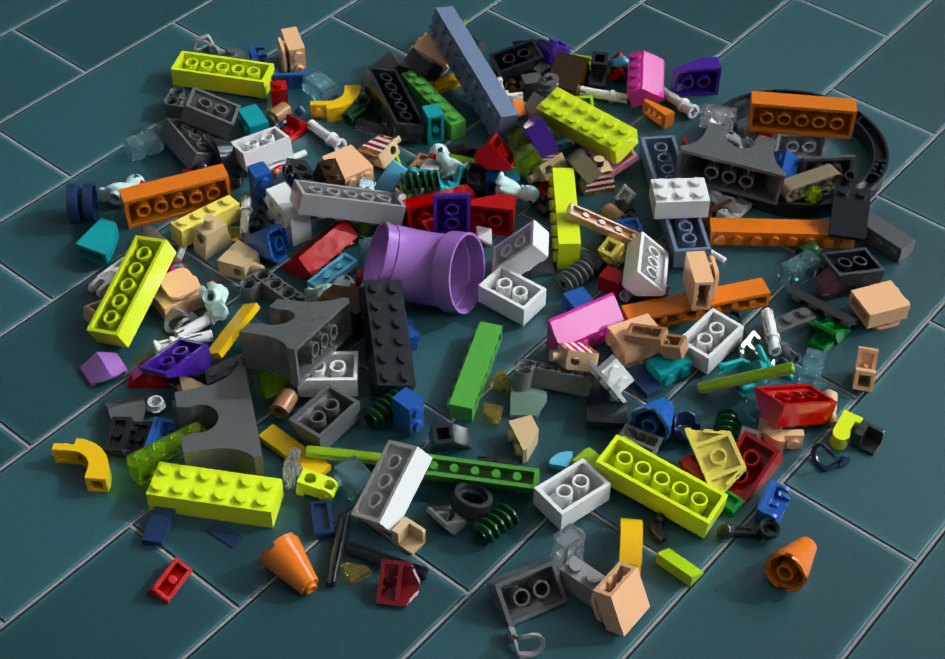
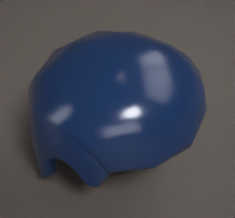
M686 410L678 411L673 417L671 431L678 440L687 443L688 439L684 428L688 427L691 430L701 431L702 424L696 422V415Z

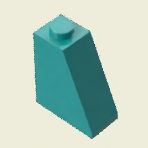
M101 218L75 243L78 257L106 268L111 266L119 239L117 224Z

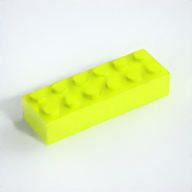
M181 51L171 67L173 85L191 88L194 86L199 89L257 98H266L270 91V81H275L273 63Z
M556 87L536 107L537 114L545 120L549 128L592 152L603 156L616 165L638 144L637 129L559 87Z
M552 168V175H549V186L551 187L548 188V199H551L549 200V211H552L550 213V223H553L551 225V236H554L552 238V249H555L553 251V262H556L557 269H565L580 259L581 250L579 224L566 219L569 203L577 205L574 168Z
M135 236L86 329L97 342L129 348L177 253L166 239Z
M617 434L595 463L594 469L611 484L612 488L653 511L664 514L666 518L702 538H705L723 511L728 497L726 493Z
M159 461L146 492L149 510H154L155 506L173 508L180 515L273 528L284 497L282 479Z

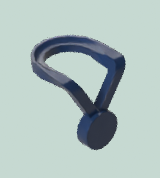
M816 443L812 447V460L822 472H827L837 465L844 467L850 462V457L847 454L838 457L825 443ZM818 448H824L836 461L825 466L817 457Z

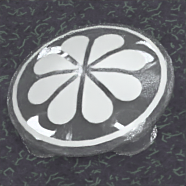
M292 447L285 458L282 473L286 489L293 490L295 476H300L301 464L298 463L301 453L300 448Z

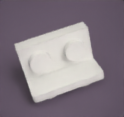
M613 354L599 367L590 360L588 364L592 369L589 371L596 379L601 378L599 382L606 390L611 389L608 392L615 400L620 399L625 403L627 400L622 396L621 392L634 381L633 377Z

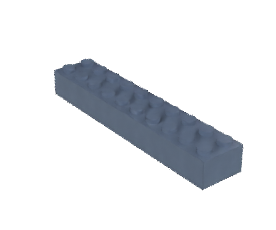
M454 7L435 8L432 24L429 28L430 36L434 39L443 58H445L449 68L453 71L462 90H464L475 112L479 115L482 124L485 125L488 134L492 136L497 133L502 140L512 139L519 117L518 111Z
M674 135L641 137L639 155L649 189L651 179H674L680 152ZM701 218L659 219L673 268L684 267L686 252L705 251L708 259L711 254V246Z

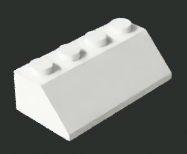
M640 232L627 244L622 286L626 291L633 293L635 296H663L666 293L669 252L644 232Z
M388 440L351 515L380 530L392 533L391 530L403 519L431 463L432 457L418 446Z

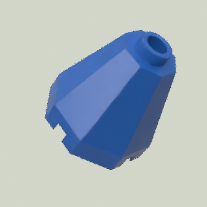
M272 224L247 235L243 242L258 251L261 259L273 264H280L287 259L289 253H286V250L290 249L291 246L288 230L281 228V224Z
M662 397L635 408L631 413L632 419L629 425L664 438L663 442H665L670 435L675 407L670 400Z

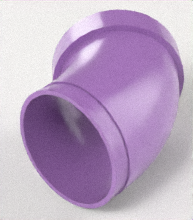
M383 221L377 227L371 239L364 264L363 280H401L404 302L439 307L444 312L467 314L478 302V285L484 281L485 257L480 239L472 232L450 231L442 234Z

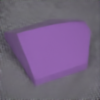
M96 352L80 367L91 387L128 371L116 352Z

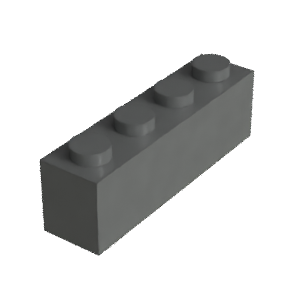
M869 210L865 241L898 263L912 254L916 240Z

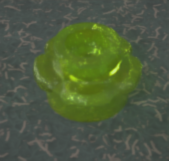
M817 186L810 187L805 193L806 200L811 203L819 202L822 198L821 189Z

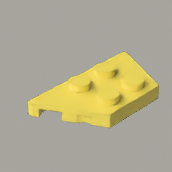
M688 427L684 428L685 435L706 483L725 493L746 471V465L731 431H713L712 429L700 431L691 430Z

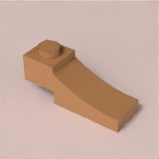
M630 323L624 333L625 341L649 347L668 359L683 360L689 349L687 336L670 334L667 327Z

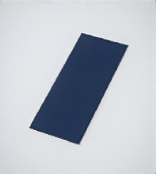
M216 519L205 529V531L232 548L243 538V536Z

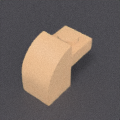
M858 346L852 376V389L873 392L878 349Z
M760 417L758 430L762 431V441L780 450L781 454L783 449L802 448L805 436L803 429H783V427L776 429L769 426V422Z

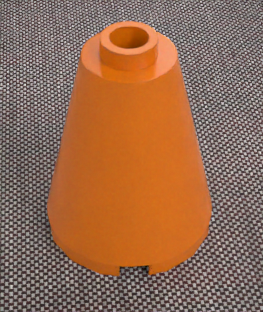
M290 532L273 541L275 546L271 550L268 548L264 550L260 561L266 568L300 594H311L318 587V578L298 536Z
M803 536L772 553L767 558L765 573L769 581L777 588L781 586L787 589L786 592H797L802 589L807 582L817 551L815 542Z

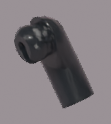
M540 194L539 199L534 204V208L543 217L547 218L551 213L546 208L548 198L546 195Z
M656 513L649 525L650 533L659 544H664L668 540V536L662 531L666 521V517L662 513Z

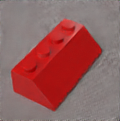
M497 133L486 140L474 154L476 157L474 159L475 162L485 169L510 171L518 159Z
M467 184L403 199L402 202L406 206L403 217L405 227L421 230V221L433 217L434 193H471V199H475L474 191Z
M347 220L339 221L327 227L285 262L281 268L302 280L308 277L311 278L319 272L320 268L323 269L330 264L332 258L336 259L343 253L342 249L352 246L354 244L353 240L358 235Z
M809 383L755 386L754 389L761 417L769 422V426L780 429V427L793 428L794 426L806 427L807 425L819 426L820 424H828L837 405V401Z

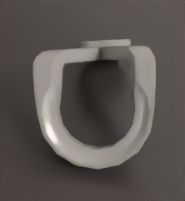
M209 34L198 37L192 43V49L195 52L209 47L213 49L217 56L221 54L220 47L214 44ZM209 39L211 44L196 48L200 41Z
M173 307L165 317L164 329L167 333L173 334L174 330L179 329L184 322H192L199 317L193 312L188 314L179 307ZM176 312L185 316L174 329H170V319Z
M514 626L507 628L508 638L510 641H513L515 652L519 659L537 656L544 650L546 643L541 634L532 632L517 635ZM528 638L540 640V644L535 650H519L517 640Z

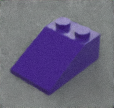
M551 38L549 40H535L544 56L543 62L553 65L558 51L570 54L572 50L567 46L566 42L561 40L556 41ZM527 40L513 41L512 44L516 45Z
M703 57L674 68L670 91L679 97L718 95L722 70L718 57Z
M536 113L532 114L524 124L523 128L525 131L522 133L527 141L530 140L532 144L530 148L534 156L538 155L542 159L559 150L545 120Z
M434 193L433 232L442 234L450 231L470 232L471 193Z
M179 337L139 366V370L171 378L201 374L214 363L207 343Z

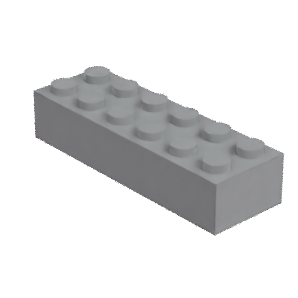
M296 179L293 181L289 198L297 214L302 217L316 216L319 219L333 218L336 221L350 220L353 223L367 222L370 225H378L383 221L402 225L406 210L405 204L396 192Z

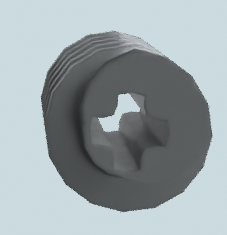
M547 73L540 77L538 80V94L546 98L558 87V75Z
M581 257L574 264H571L564 271L556 275L557 284L564 292L582 286L594 277V263L587 257Z

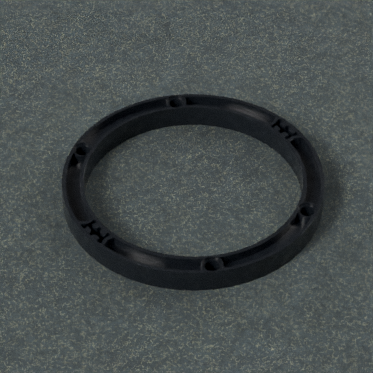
M772 89L760 91L798 95L824 96L813 92L790 89ZM751 93L738 96L724 103L708 119L712 117L718 124L726 126L727 129L733 123L747 117ZM857 110L852 135L865 148L870 160V169L864 177L848 188L870 190V199H872L884 182L889 163V149L878 127ZM704 126V129H703V134H702V136L704 135V133H705V131H706V127H705V126ZM724 192V193H726L727 195L732 196V197H734V198L737 197V196H739V195H735V194H731V193ZM833 192L808 195L791 202L786 201L780 195L777 205L743 196L740 197L751 202V208L765 213L789 218L811 219L830 217Z

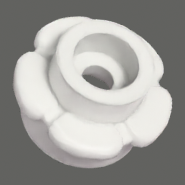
M159 395L151 396L147 400L148 405H146V409L153 414H158L166 408L165 401Z

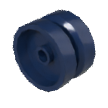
M68 183L66 186V209L69 221L71 223L81 222L83 217L87 222L97 221L99 207L95 183H84L82 188L78 183Z

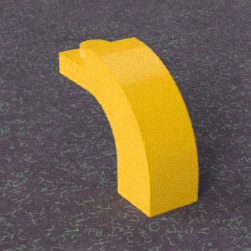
M345 85L343 95L335 100L310 101L311 118H327V122L343 120L342 114L356 104V98L362 95L361 85Z
M76 438L75 444H53L52 452L55 463L85 466L87 468L85 474L87 490L109 493L112 475L107 455L100 446L80 438Z
M620 518L619 561L638 567L639 573H641L643 521L641 519Z

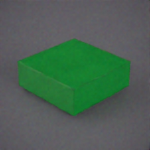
M817 332L807 343V347L821 355H824L834 346V340L820 332Z
M727 490L725 493L728 497L722 512L733 518L745 506V500Z

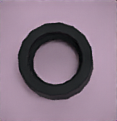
M462 482L454 488L451 507L455 513L465 519L479 520L486 513L490 512L493 496L486 487L478 483ZM463 498L474 499L480 504L470 503Z

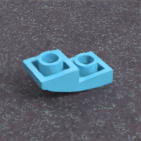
M393 159L373 190L393 192L396 186L401 183V173L404 175L408 169Z

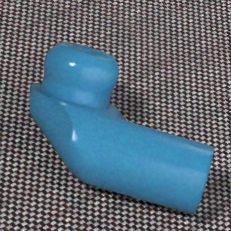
M623 55L614 59H608V67L617 68L627 66L629 63V59Z

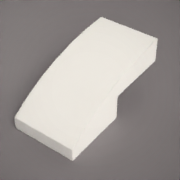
M737 196L735 197L734 205L730 209L722 208L718 210L715 217L741 218L752 207V203Z

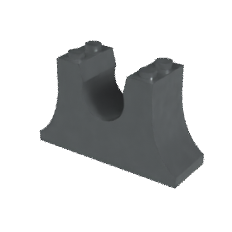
M709 122L704 135L699 140L681 146L674 178L704 177L708 188L777 205L786 172L780 168L774 157L777 139L759 135L755 139L754 146L739 148L725 140L726 126Z
M350 298L319 302L277 299L269 306L268 310L271 325L249 323L239 332V340L242 347V359L246 368L277 373L287 378L291 385L299 386L353 334Z
M245 365L238 366L229 376L214 384L174 392L175 401H172L173 413L178 412V414L174 415L176 427L180 426L182 434H189L181 437L182 446L178 447L180 459H184L181 460V465L265 477L263 456Z

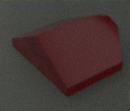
M382 559L376 604L407 607L419 594L420 579L412 562Z

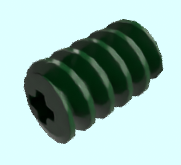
M436 169L432 173L430 170H427L425 173L421 170L418 174L416 171H413L411 175L409 172H405L404 175L401 173L400 176L401 187L405 195L408 189H410L411 194H414L415 189H417L418 193H421V189L424 188L425 193H427L429 187H431L432 192H435V188L439 187V176Z
M389 389L380 398L371 403L369 407L364 408L363 418L370 428L378 430V426L383 427L385 422H389L393 418L392 397L399 393L398 391Z
M732 409L720 410L717 413L713 431H731L735 443L737 442L741 427V420L738 418L737 412Z
M500 503L490 513H486L484 517L480 518L478 522L471 525V532L475 540L481 546L486 547L487 542L493 544L495 539L501 537V534H506L507 529L511 530L513 524L517 525L519 518L510 506Z

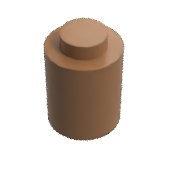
M280 102L267 112V120L270 124L274 125L286 119L287 114L292 115V110L286 102Z
M612 203L604 205L601 209L600 215L607 219L628 218L625 213Z
M290 388L281 389L270 407V412L279 419H287L298 401L296 392Z

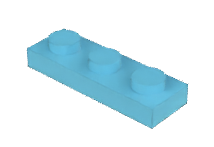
M344 252L307 280V286L314 288L324 283H333L336 278L341 275H347L359 265L358 259Z

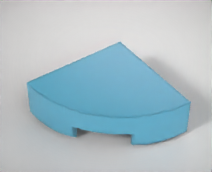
M565 451L554 455L549 461L548 468L561 471L571 465L573 452Z

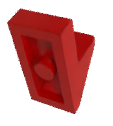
M287 114V125L281 131L290 137L292 143L308 130L306 127L308 124Z
M145 359L130 371L128 388L167 389L169 378L139 370V366L148 361V359Z

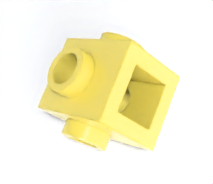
M608 236L597 249L601 258L608 266L618 268L625 261V245L619 240Z

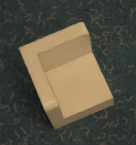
M406 516L391 530L392 543L410 555H414L426 543V530Z

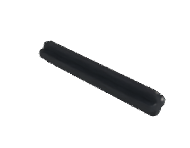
M341 513L338 517L325 579L327 587L334 588L338 584L351 520L348 513Z
M353 541L350 542L347 548L348 554L381 565L382 559L410 562ZM412 562L419 579L426 580L429 568Z

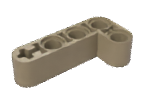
M577 148L565 158L569 167L574 168V171L588 185L602 175V172L581 148Z
M831 164L785 178L780 195L786 201L791 202L817 192L821 194L831 193L834 190V186H841L842 174Z

